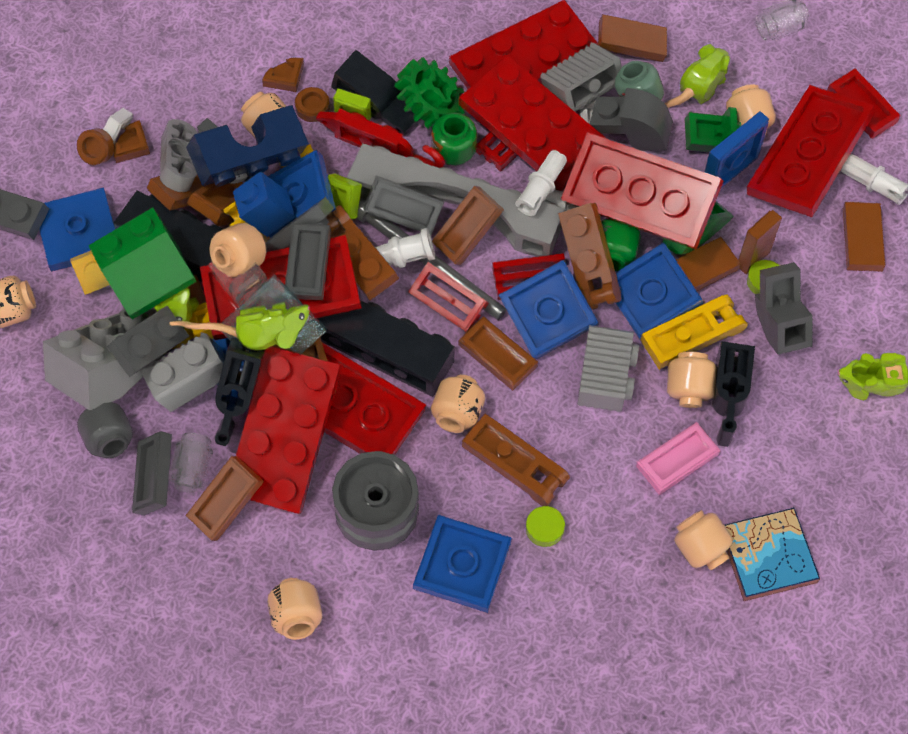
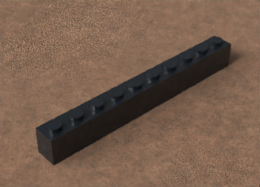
M136 190L113 222L114 228L117 229L147 210L154 208L170 231L193 275L197 274L199 281L202 282L200 267L213 264L209 250L210 242L213 236L223 230V228L214 224L209 226L199 221L187 210H169L153 194L148 196ZM360 300L361 309L311 319L305 323L315 321L321 342L431 397H434L440 382L444 380L454 363L455 346L451 345L448 339L439 334L431 335L420 330L411 320L406 318L398 319L386 313L384 308L374 302L366 303Z

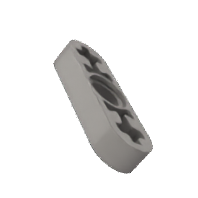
M172 119L168 121L161 136L160 180L166 187L174 191L187 192L190 190L197 172L186 146L193 135L197 134V131L185 121Z

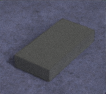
M376 175L363 209L367 213L420 232L421 229L428 228L430 235H432L444 201L443 199Z
M292 224L284 289L286 298L323 300L331 237L330 225Z
M160 431L138 441L132 513L145 516L166 507L172 434Z

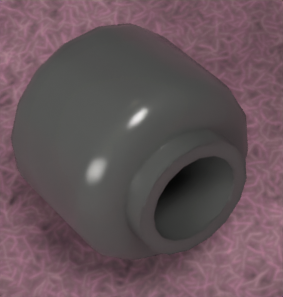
M113 402L103 403L93 410L86 408L77 421L78 432L85 448L91 455L107 459L121 455L133 438V430L124 410L119 404Z

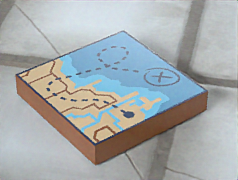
M795 508L724 525L733 538V544L727 550V554L730 557L729 560L743 601L819 582L820 576Z

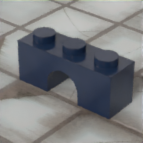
M293 105L259 115L251 127L256 138V146L248 147L239 144L233 138L228 125L194 134L186 148L202 186L215 183L216 187L224 186L233 182L238 175L248 173L249 176H255L260 171L263 173L268 170L269 165L280 162L281 166H287L301 158L300 154L309 143Z

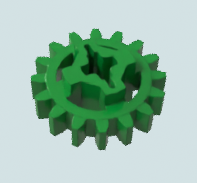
M421 57L418 61L412 59L397 74L399 80L395 83V87L401 90L397 98L406 103L404 111H412L414 113L413 120L415 122L420 119L424 120L425 127L429 129L444 114H465V111L459 105V97L464 93V89L457 87V77L450 78L447 75V67L441 70L438 68L437 61L433 60L428 64L426 59Z

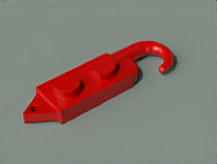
M339 108L338 112L319 111L315 118L335 134V138L361 148L362 143L373 147L381 146L391 153L404 157H415L423 163L434 167L442 168L445 166L444 157L433 147L424 145L422 150L429 154L434 161L415 154L411 144L395 128L369 121L359 113H350Z

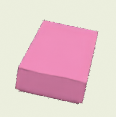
M696 422L639 460L636 467L656 492L661 495L718 456L720 449Z

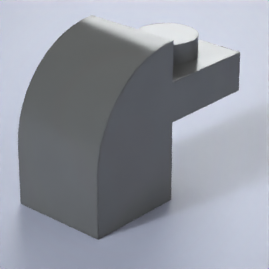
M626 88L624 97H596L590 125L601 134H626L632 148L667 151L673 120L668 107L661 99L646 91Z
M793 262L760 270V293L755 294V304L759 321L769 344L778 355L812 347L813 315L801 302V269Z

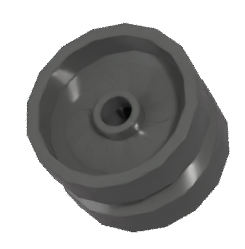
M374 451L361 453L346 461L337 472L332 493L336 524L344 537L357 547L373 551L390 549L405 541L414 530L419 515L417 479L409 465L393 454Z

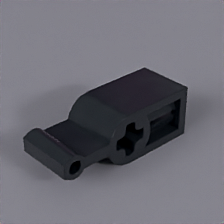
M355 50L334 73L331 87L335 91L342 89L371 99L372 118H380L403 134V136L416 123L413 120L414 113L412 111H404L405 101L397 98L401 90L395 87L396 81L359 51Z
M232 338L227 349L215 395L217 408L225 414L215 435L216 444L226 446L231 439L235 428L233 417L242 415L250 404L265 349H248L236 338ZM242 360H245L243 370L241 372L240 367L242 364ZM232 390L238 391V397L231 396Z
M721 341L716 357L715 395L711 399L715 412L723 416L716 438L718 446L728 447L737 428L734 417L743 411L749 396L755 346ZM729 392L733 393V398L729 397Z

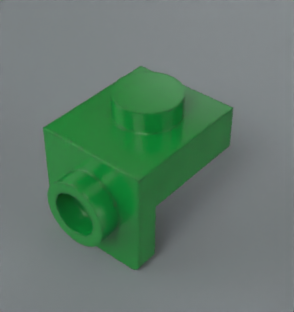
M728 107L722 116L689 112L684 119L686 150L710 152L740 128L741 122L737 121V109Z

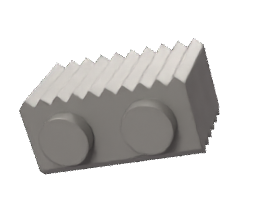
M591 42L590 47L586 46L584 50L580 49V52H575L574 56H569L568 60L564 59L563 63L559 62L557 67L553 66L546 73L542 72L540 78L542 84L576 112L594 101L596 97H600L615 88V78L622 65L620 57Z
M589 325L577 405L621 412L624 399L632 400L635 378L628 377L629 366L636 367L639 345L632 344L634 332Z
M201 332L200 337H195L194 341L188 340L187 345L182 344L181 349L175 348L174 353L169 352L167 357L162 356L161 361L156 360L154 365L149 364L148 369L143 368L141 373L155 400L172 412L219 383L226 355L212 338L206 333Z

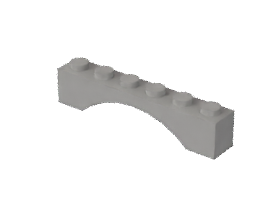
M362 143L347 176L348 179L362 184L360 199L363 197L367 199L376 175L456 205H460L474 186H479L504 209L493 225L507 238L514 250L534 257L551 255L562 229L558 213L564 212L565 209L558 207L551 201L543 200L536 215L527 216L520 212L515 205L516 200L521 195V192L517 190H505L490 185L483 179H471L459 175L449 168L434 167L423 163L415 157H404L391 153L381 146L373 147Z

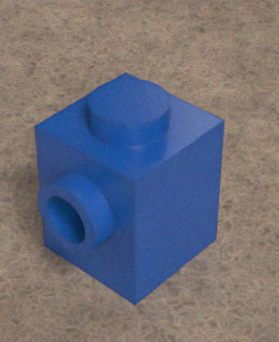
M261 171L233 191L239 217L267 237L295 218L288 191Z

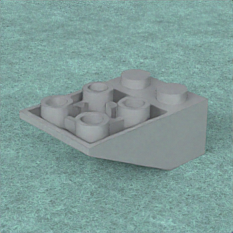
M123 309L118 314L104 319L93 320L88 325L75 330L63 331L58 336L43 341L45 381L88 410H93L103 403L122 398L143 377L142 369L129 377L107 346L150 316L143 313L132 320L126 310Z

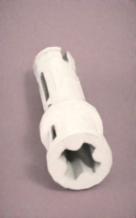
M428 228L421 229L419 234L399 238L398 236L391 237L387 244L375 247L390 266L394 265L399 268L406 267V263L428 258L429 261L435 259L434 247Z

